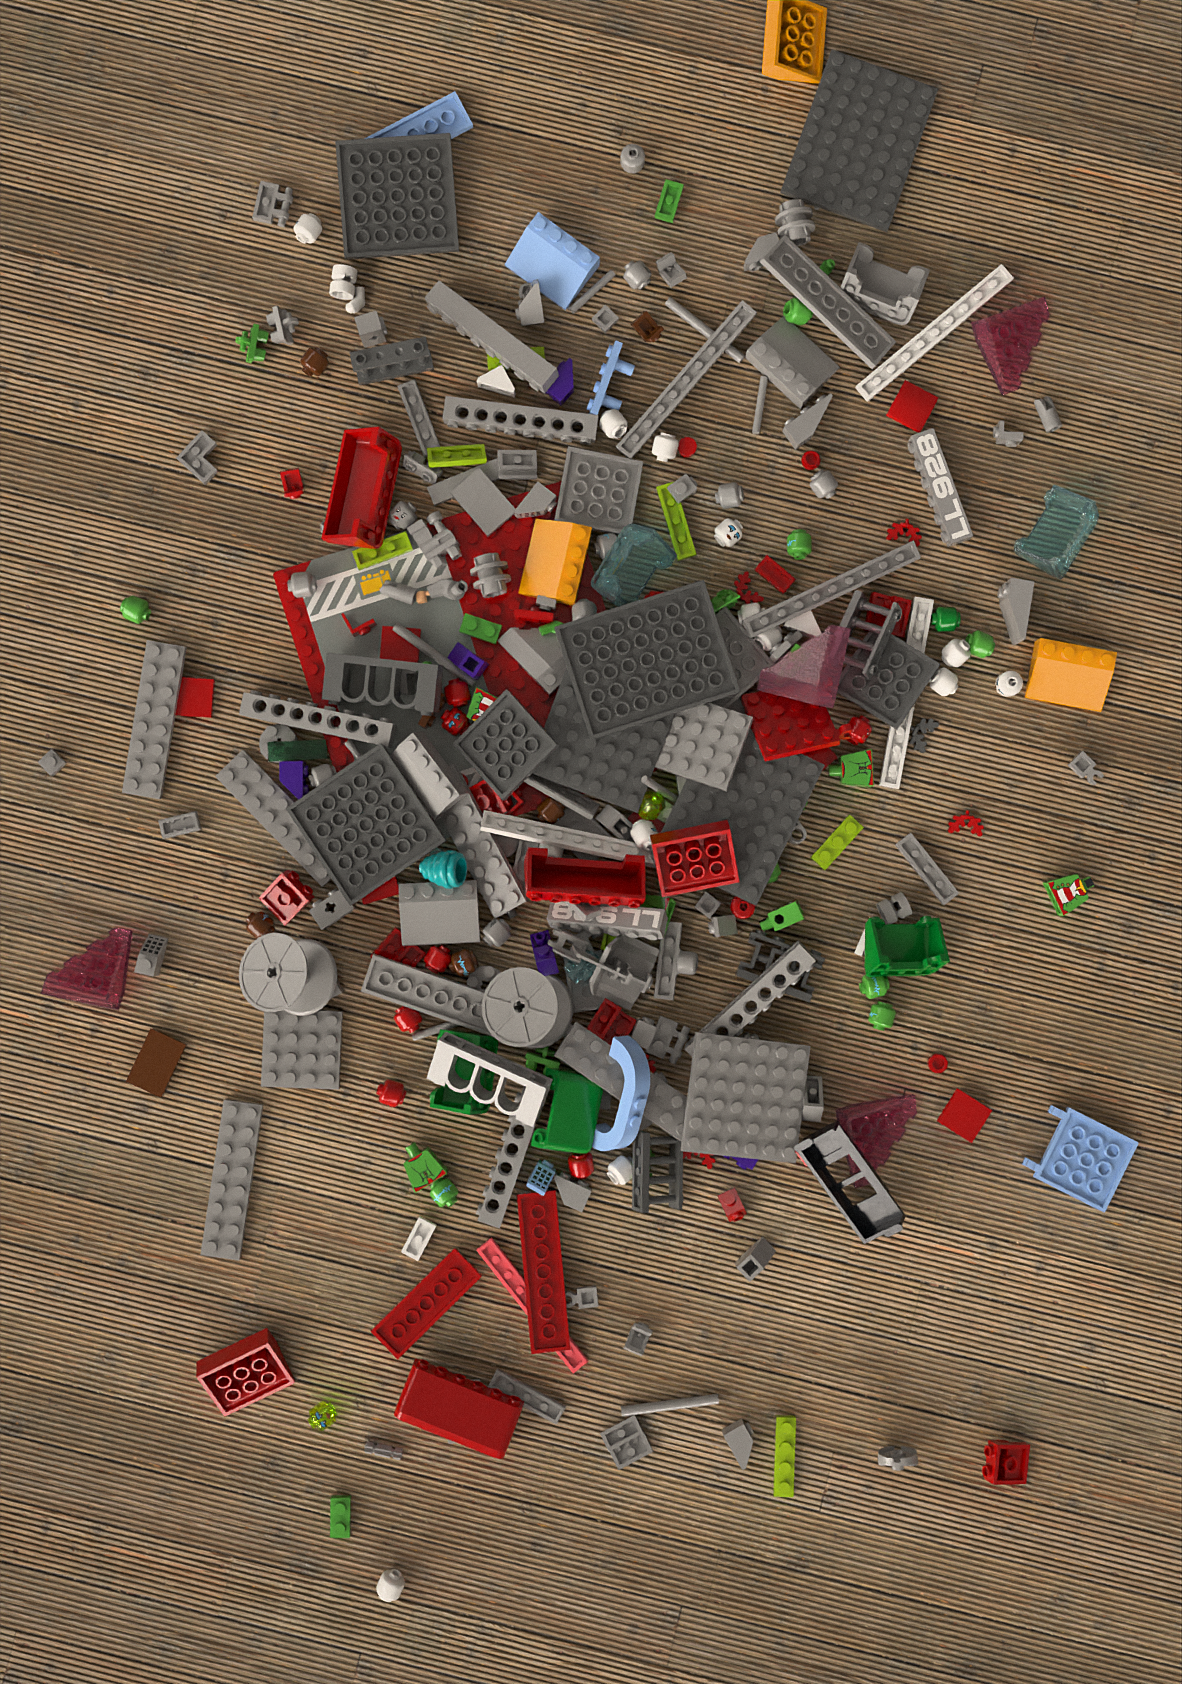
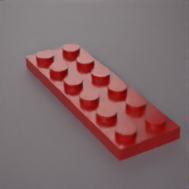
M454 1247L370 1332L398 1360L482 1277V1274Z

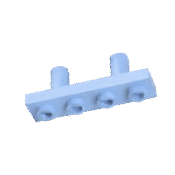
M615 341L607 349L605 356L608 359L606 364H602L599 374L602 376L600 382L596 381L593 392H595L594 399L590 398L586 408V410H589L588 414L598 415L599 409L602 406L619 410L622 401L606 395V390L611 375L615 370L631 376L635 365L619 359L618 356L623 344L619 341Z

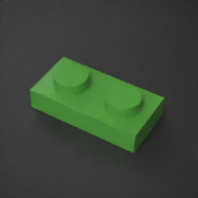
M665 179L655 213L656 219L673 223L684 184Z
M465 613L459 632L496 645L502 625Z
M332 1495L330 1498V1538H350L351 1495Z

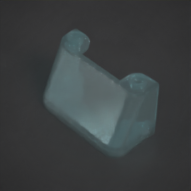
M1053 485L1051 490H1048L1044 496L1046 509L1028 538L1024 536L1015 542L1014 551L1016 555L1050 576L1061 580L1097 524L1099 513L1095 501Z
M628 524L622 529L594 574L591 586L617 607L640 600L638 599L656 568L666 569L670 567L677 554L654 529L637 524Z

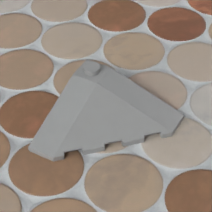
M511 627L497 640L549 696H552L559 689L567 667L556 634L549 633L542 636L539 628L520 630L519 628Z

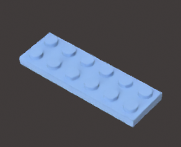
M454 91L364 139L450 133L451 139L472 129L473 123Z

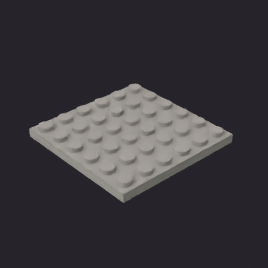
M695 1032L681 1151L796 1163L797 1154L794 1147L799 1143L803 1097L805 1095L811 1046Z

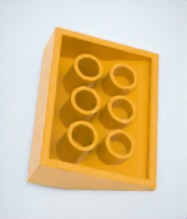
M767 0L762 63L763 75L777 80L820 83L823 70L827 18L826 7L808 0Z
M536 519L519 594L535 598L540 595L556 599L557 603L573 606L576 603L592 535V527L570 522Z
M1040 638L1034 642L1025 698L1101 712L1114 672L1117 652Z

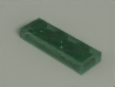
M326 739L267 742L268 762L327 759Z

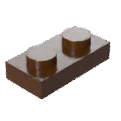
M441 693L440 698V711L446 703V700H444L445 695L443 693ZM433 712L432 716L422 715L418 725L424 729H427L428 726L431 727L436 720L434 716L436 712Z

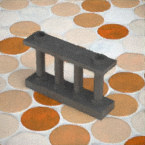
M426 336L349 352L353 372L357 373L359 385L434 370Z
M855 590L824 660L829 666L837 668L841 662L863 669L862 673L864 676L871 680L878 670V662L894 626L902 616V609L896 602H893L891 609L867 602L868 598L863 592ZM869 610L887 616L883 627L860 620L861 612ZM859 627L879 634L875 644L852 637L854 628ZM850 644L871 651L867 662L844 655L846 646Z
M639 1130L633 1141L632 1210L640 1213H649L650 1204L669 1203V1207L682 1210L684 1196L681 1141L672 1135L650 1137L649 1132ZM670 1144L669 1156L650 1157V1145ZM669 1164V1175L649 1177V1166ZM669 1183V1195L649 1196L650 1185Z

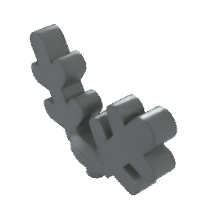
M923 718L915 727H910L912 738L909 743H915L913 749L919 750L920 753L926 751L924 746L927 745V742H921L920 739H923L924 735L917 734L919 729L925 734L927 733L926 729L929 732H934V728L939 727V723L933 722L932 718L928 719L927 723H925L926 719Z

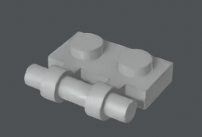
M260 181L252 216L253 220L272 224L275 217L279 218L277 225L285 227L290 215L288 213L289 206L293 202V189L286 187L285 193H280V186L278 184ZM277 201L282 202L281 210L276 209Z
M660 1015L656 1024L657 1030L649 1049H646L645 1052L664 1059L666 1052L671 1054L669 1062L676 1064L678 1058L682 1056L683 1052L681 1051L685 1041L687 1042L690 1037L688 1034L691 1028L683 1026L681 1032L676 1031L678 1023ZM673 1036L678 1038L674 1048L669 1047Z

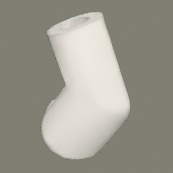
M364 287L355 288V298L347 303L345 307L348 313H357L365 306Z

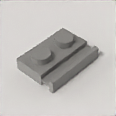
M536 450L497 451L498 479H537Z

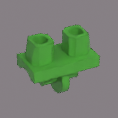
M253 324L249 338H247L248 332L242 331V337H236L235 342L240 345V351L245 352L246 346H248L247 363H252L253 360L264 361L266 350L257 348L256 344L257 342L266 344L269 332L259 329L258 324Z
M549 1046L536 1048L535 1052L541 1053L542 1056L527 1052L525 1059H527L526 1068L536 1071L538 1063L545 1065L543 1075L546 1073V1068L559 1069L561 1061L546 1057V1055L554 1057L555 1051L548 1050Z

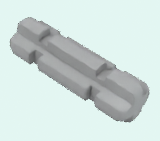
M367 1441L364 1453L371 1455L375 1453L376 1456L393 1457V1459L401 1460L403 1449L398 1447L394 1449L392 1448L393 1446L379 1443L374 1445V1442Z

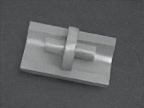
M279 306L272 307L273 312L266 315L267 323L277 328L276 331L270 334L271 341L276 344H293L292 333L295 332L294 327L299 324L298 318L292 317L291 312L287 313L285 309H279Z

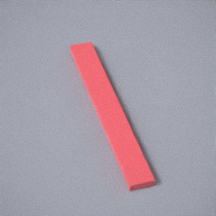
M491 1237L478 1247L476 1251L527 1314L524 1277ZM569 1336L570 1350L556 1351V1353L574 1374L588 1362V1358Z

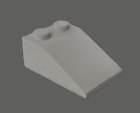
M1010 578L998 589L997 598H1000V609L1012 645H1017L1026 639L1034 581Z

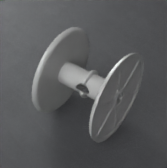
M269 933L257 938L245 951L239 967V983L246 1000L258 1010L264 1012L285 1010L293 1015L306 1016L322 1009L332 997L337 983V967L333 955L322 943L312 939H299L295 941L285 934Z
M515 967L501 972L489 983L482 1000V1016L489 1032L500 1042L514 1047L544 1048L557 1042L568 1030L573 1017V1002L567 987L554 975L544 976L530 968Z

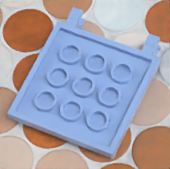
M1050 1105L1048 1113L1061 1120L1040 1163L1037 1164L1025 1157L1022 1165L1034 1170L1033 1177L1105 1213L1139 1143L1069 1107L1064 1112Z

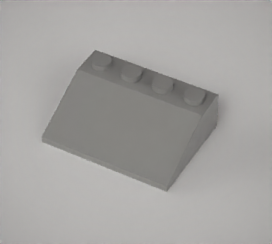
M785 316L764 332L748 348L745 358L764 376L768 377V380L799 409L840 368L793 323L786 321Z
M423 731L413 732L391 754V757L434 822L469 793Z
M477 880L464 881L460 887L452 889L438 886L433 882L399 884L402 946L480 942L479 888Z

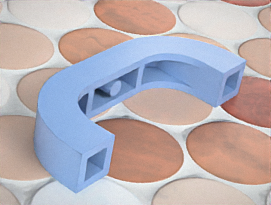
M628 1035L613 1037L609 1056L621 1065L625 1083L613 1128L607 1123L596 1124L592 1147L599 1151H610L629 1146L638 1134L650 1089L649 1064L640 1045Z

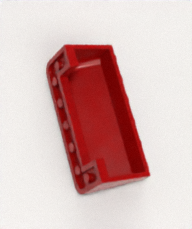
M381 427L344 430L321 537L322 540L328 543L369 549H378L383 544L402 445L399 439Z
M528 847L524 859L526 897L530 898L531 901L550 900L553 903L567 901L571 904L582 902L589 903L590 905L609 904L612 907L626 905L630 908H638L646 899L644 855L626 854L623 862L547 857L548 848Z
M415 1358L395 1408L394 1416L403 1422L491 1457L502 1459L507 1452L524 1401L515 1395H507L500 1389L487 1387L480 1381L467 1379L462 1374L449 1372L442 1366H434L427 1360Z

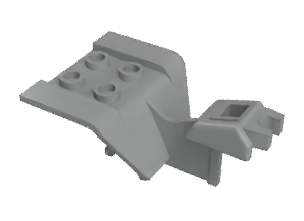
M553 930V934L558 936L556 941L548 940V945L553 947V952L576 963H580L581 959L597 965L589 981L592 994L604 999L607 998L611 1002L631 1010L640 992L645 993L646 989H650L653 983L650 972L660 949L636 938L619 935L606 946L601 958L598 959L585 952L589 945L586 940L566 930ZM566 939L573 942L570 949L563 947Z

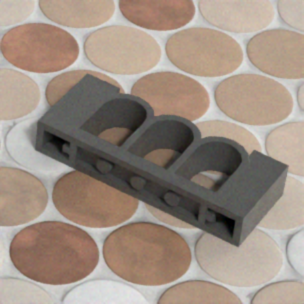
M326 653L322 699L329 700L328 704L340 705V701L363 703L367 700L377 706H389L394 703L399 708L421 711V715L432 716V713L439 712L444 666ZM351 663L366 665L364 690L358 698H354L349 692ZM376 666L392 668L390 693L384 701L378 700L374 694ZM402 669L418 671L416 696L410 704H405L400 697Z

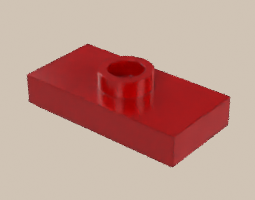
M768 555L754 569L755 572L782 595L796 581L790 573Z
M529 608V610L515 609L514 617L516 620L541 623L554 621V613L541 612L539 608Z

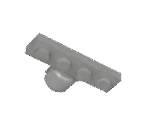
M669 922L664 939H660L654 998L674 1000L677 975H694L697 971L698 954L683 951L680 948L683 923Z

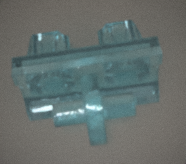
M586 949V953L599 959L593 951ZM581 959L577 966L572 961H569L564 966V970L568 974L567 977L577 984L581 978L586 982L590 976L592 977L597 966Z

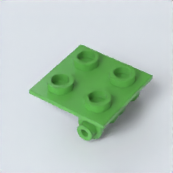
M730 589L719 591L716 594L717 596L711 599L714 612L718 613L725 606L727 609L734 607L740 595Z

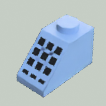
M545 1159L544 1161L539 1160L528 1178L526 1186L544 1196L556 1172V1169L553 1168L554 1164Z

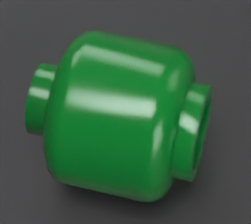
M940 606L931 615V625H934L938 632H953L956 627L960 626L961 615L955 607Z

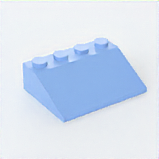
M538 212L526 227L507 259L505 266L527 283H532L538 279L540 292L566 311L600 266V257Z

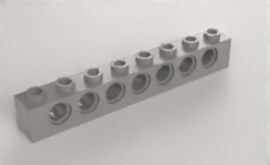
M445 396L442 418L444 424L451 428L464 426L468 430L480 428L490 433L504 431V434L507 435L519 433L529 438L535 435L542 436L546 440H553V438H559L563 442L575 440L585 445L596 442L598 415ZM467 411L469 414L467 417L461 418L459 413ZM485 413L488 416L485 420H479L478 415ZM505 416L507 419L505 422L500 423L497 421V418ZM519 418L526 420L523 425L515 423ZM539 420L545 423L542 427H536L534 424ZM556 423L564 425L560 430L555 429L553 426ZM580 425L583 429L580 432H575L572 428Z
M259 691L243 692L239 711L241 716L376 745L382 743L383 746L390 748L393 746L397 725L392 724L391 719L381 717L380 721L373 720V716L362 713V716L359 717L354 716L355 712L343 709V713L336 712V708L325 706L324 709L317 708L318 704L306 702V705L298 704L299 700L287 698V701L280 700L281 696L269 694V697H264L262 692ZM265 701L266 709L261 711L259 706ZM283 705L285 712L279 715L278 708ZM302 709L303 717L301 719H297L296 713L298 710ZM321 713L322 720L316 723L315 716ZM336 717H339L341 720L338 727L333 725ZM355 721L359 722V729L357 731L352 730V724ZM373 725L378 726V732L375 735H372L370 732Z
M798 940L699 1032L738 1037L743 1032L742 1028L746 1024H752L757 1019L758 1013L761 1011L765 1012L772 1005L771 1002L776 997L779 999L785 994V989L790 984L793 986L800 980V975L804 971L809 972L815 966V956ZM797 961L799 962V967L792 969L789 967V963ZM782 974L785 976V979L782 982H777L774 980L775 976ZM766 987L771 992L768 995H762L760 990ZM748 1001H754L756 1002V1006L754 1008H748L746 1006V1003ZM734 1014H740L742 1019L734 1021L731 1017ZM720 1027H725L728 1029V1032L720 1034L717 1030ZM695 1036L685 1044V1050L691 1056H693Z
M523 1086L521 1093L517 1092L514 1102H521L526 1086ZM509 1115L508 1122H511L509 1130H504L501 1139L505 1141L503 1148L498 1147L495 1156L498 1162L496 1167L492 1166L489 1177L492 1178L490 1186L485 1185L482 1194L485 1200L483 1204L479 1203L476 1215H479V1222L499 1229L535 1125L533 1127L525 1125L515 1119L516 1115ZM522 1125L525 1129L524 1133L516 1134L514 1126ZM514 1143L518 1146V1151L511 1153L508 1151L507 1146ZM503 1162H509L512 1166V1169L510 1171H504L501 1168V1164ZM503 1181L505 1188L502 1190L497 1189L495 1182ZM491 1199H495L498 1201L499 1206L491 1208L488 1202Z

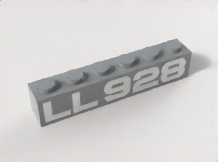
M934 428L912 435L907 443L908 450L914 455V465L917 472L920 471L922 477L921 485L924 490H927V501L929 506L934 509V520L941 528L942 532L940 535L943 543H946L947 547H951L970 540L973 537V533Z
M565 901L558 903L550 902L547 921L552 929L560 931L567 929L577 933L581 931H587L592 934L606 933L611 936L626 935L630 938L645 937L649 940L664 939L668 920L665 909L630 908L624 905L612 907L609 904H600L598 906L602 909L601 915L584 921Z

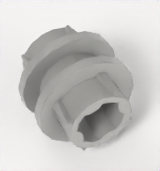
M801 199L782 203L779 207L780 213L775 217V224L780 226L777 231L778 237L781 239L786 235L797 247L808 243L811 240L810 233L816 227L814 221L809 220L813 216V210L810 207H806Z
M498 553L483 554L474 558L475 567L470 570L471 576H478L479 578L478 581L473 583L474 589H481L484 598L505 594L507 592L506 583L511 581V576L502 572L508 568L507 562L500 561Z

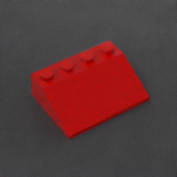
M728 820L650 835L662 897L739 882Z
M268 1328L196 1361V1378L224 1417L295 1383V1379L280 1347Z

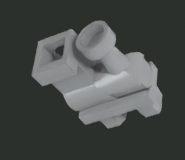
M435 511L426 520L430 525L435 526L438 532L436 535L433 536L422 519L407 527L426 559L440 570L447 565L443 556L449 553L452 560H456L462 556L459 548L461 545L455 535L446 529L441 522L443 517L440 511Z

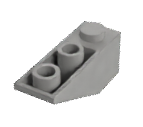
M832 394L828 396L822 395L815 401L816 404L811 408L809 406L805 407L800 412V416L797 418L791 417L784 423L785 426L782 432L795 450L811 440L833 396Z

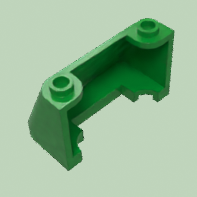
M876 916L869 918L865 923L864 968L867 977L930 975L950 962L940 918L923 916L916 924H885L884 919Z
M440 1029L437 1037L438 1042L440 1037L445 1032H448L495 1054L498 1051V1040L486 1034ZM458 1056L455 1065L457 1075L464 1080H471L475 1063ZM483 1068L480 1075V1083L483 1088L492 1091L495 1072ZM447 1084L435 1088L430 1094V1107L467 1115L485 1114L490 1108V1104L476 1101L469 1090L463 1093L455 1092Z
M546 1068L545 1076L553 1079L550 1089L554 1090L547 1129L539 1128L534 1132L531 1146L586 1154L592 1148L603 1089L576 1070Z

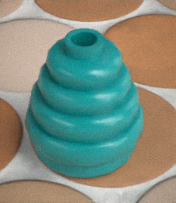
M454 850L441 851L438 854L424 858L420 862L419 871L430 882L447 889L460 887L464 883L467 875V861L462 853Z

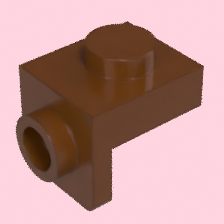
M643 311L631 323V326L644 342L657 341L664 330L662 326L657 325L647 311Z

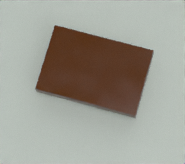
M151 1028L126 1082L162 1098L187 1044Z

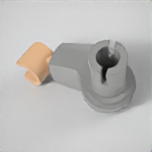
M441 579L427 586L428 591H418L416 593V601L418 604L427 603V596H430L432 599L444 596L451 600H459L464 596L468 585L462 580L456 582Z

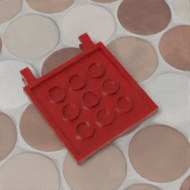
M830 678L823 679L817 684L813 679L785 685L784 687L781 686L741 695L740 700L746 715L754 718L751 728L764 761L837 746L840 744L841 739H850L849 732H852L850 723L835 729L821 696L822 693L827 694L831 692L830 686H832V681Z

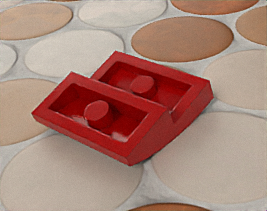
M905 380L886 416L920 433L938 397Z
M871 592L869 603L891 609L893 602H896L901 607L902 616L896 622L891 634L898 638H904L912 600ZM867 610L865 621L883 627L887 616Z
M395 926L370 957L372 958L373 954H377L415 967L426 953L418 945L402 946L401 931Z
M605 998L586 1029L611 1045L613 1037L629 1035L637 1020L622 1012L621 1007Z
M957 1088L936 1121L972 1143L992 1110Z

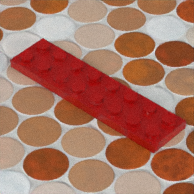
M556 1190L546 1191L544 1196L537 1192L516 1194L531 1354L570 1350Z

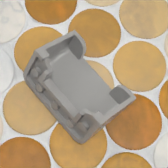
M858 242L840 288L865 312L898 325L907 324L920 299L930 270L918 265L911 267L907 274L873 261V249L866 244Z

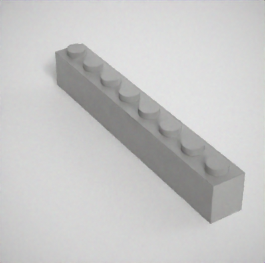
M438 280L424 297L427 303L426 307L433 314L438 313L446 324H453L461 335L469 336L474 345L477 347L481 345L485 348V352L490 357H497L506 369L511 368L515 371L514 373L521 380L526 379L530 382L529 385L534 390H540L545 394L559 377L556 367Z

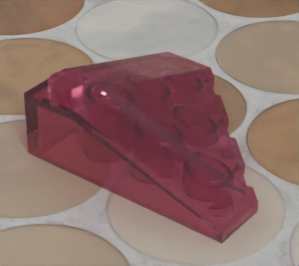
M1045 296L971 322L975 341L1001 395L1018 390L1022 382L1019 381L1022 371H1027L1032 359L1029 356L1032 347H1037L1042 335L1039 332L1043 322H1047L1050 316Z
M830 625L825 628L826 631L816 638L813 636L802 643L801 648L793 653L790 651L778 659L779 662L768 668L767 666L761 670L757 690L814 705L834 708L851 628Z
M121 928L111 929L108 932L110 936L103 941L97 939L86 947L87 952L80 957L74 955L63 963L65 966L57 973L52 971L47 974L41 994L100 1008L119 1010L125 993L133 931Z
M914 1094L856 1103L836 1109L838 1122L854 1144L856 1143L875 1171L880 1164L885 1165L891 1155L889 1149L894 1141L899 1142L906 1131L903 1127L909 1117L914 1119L917 1114ZM849 1154L846 1155L850 1174L853 1175L861 1171ZM866 1177L853 1182L855 1188L870 1184Z

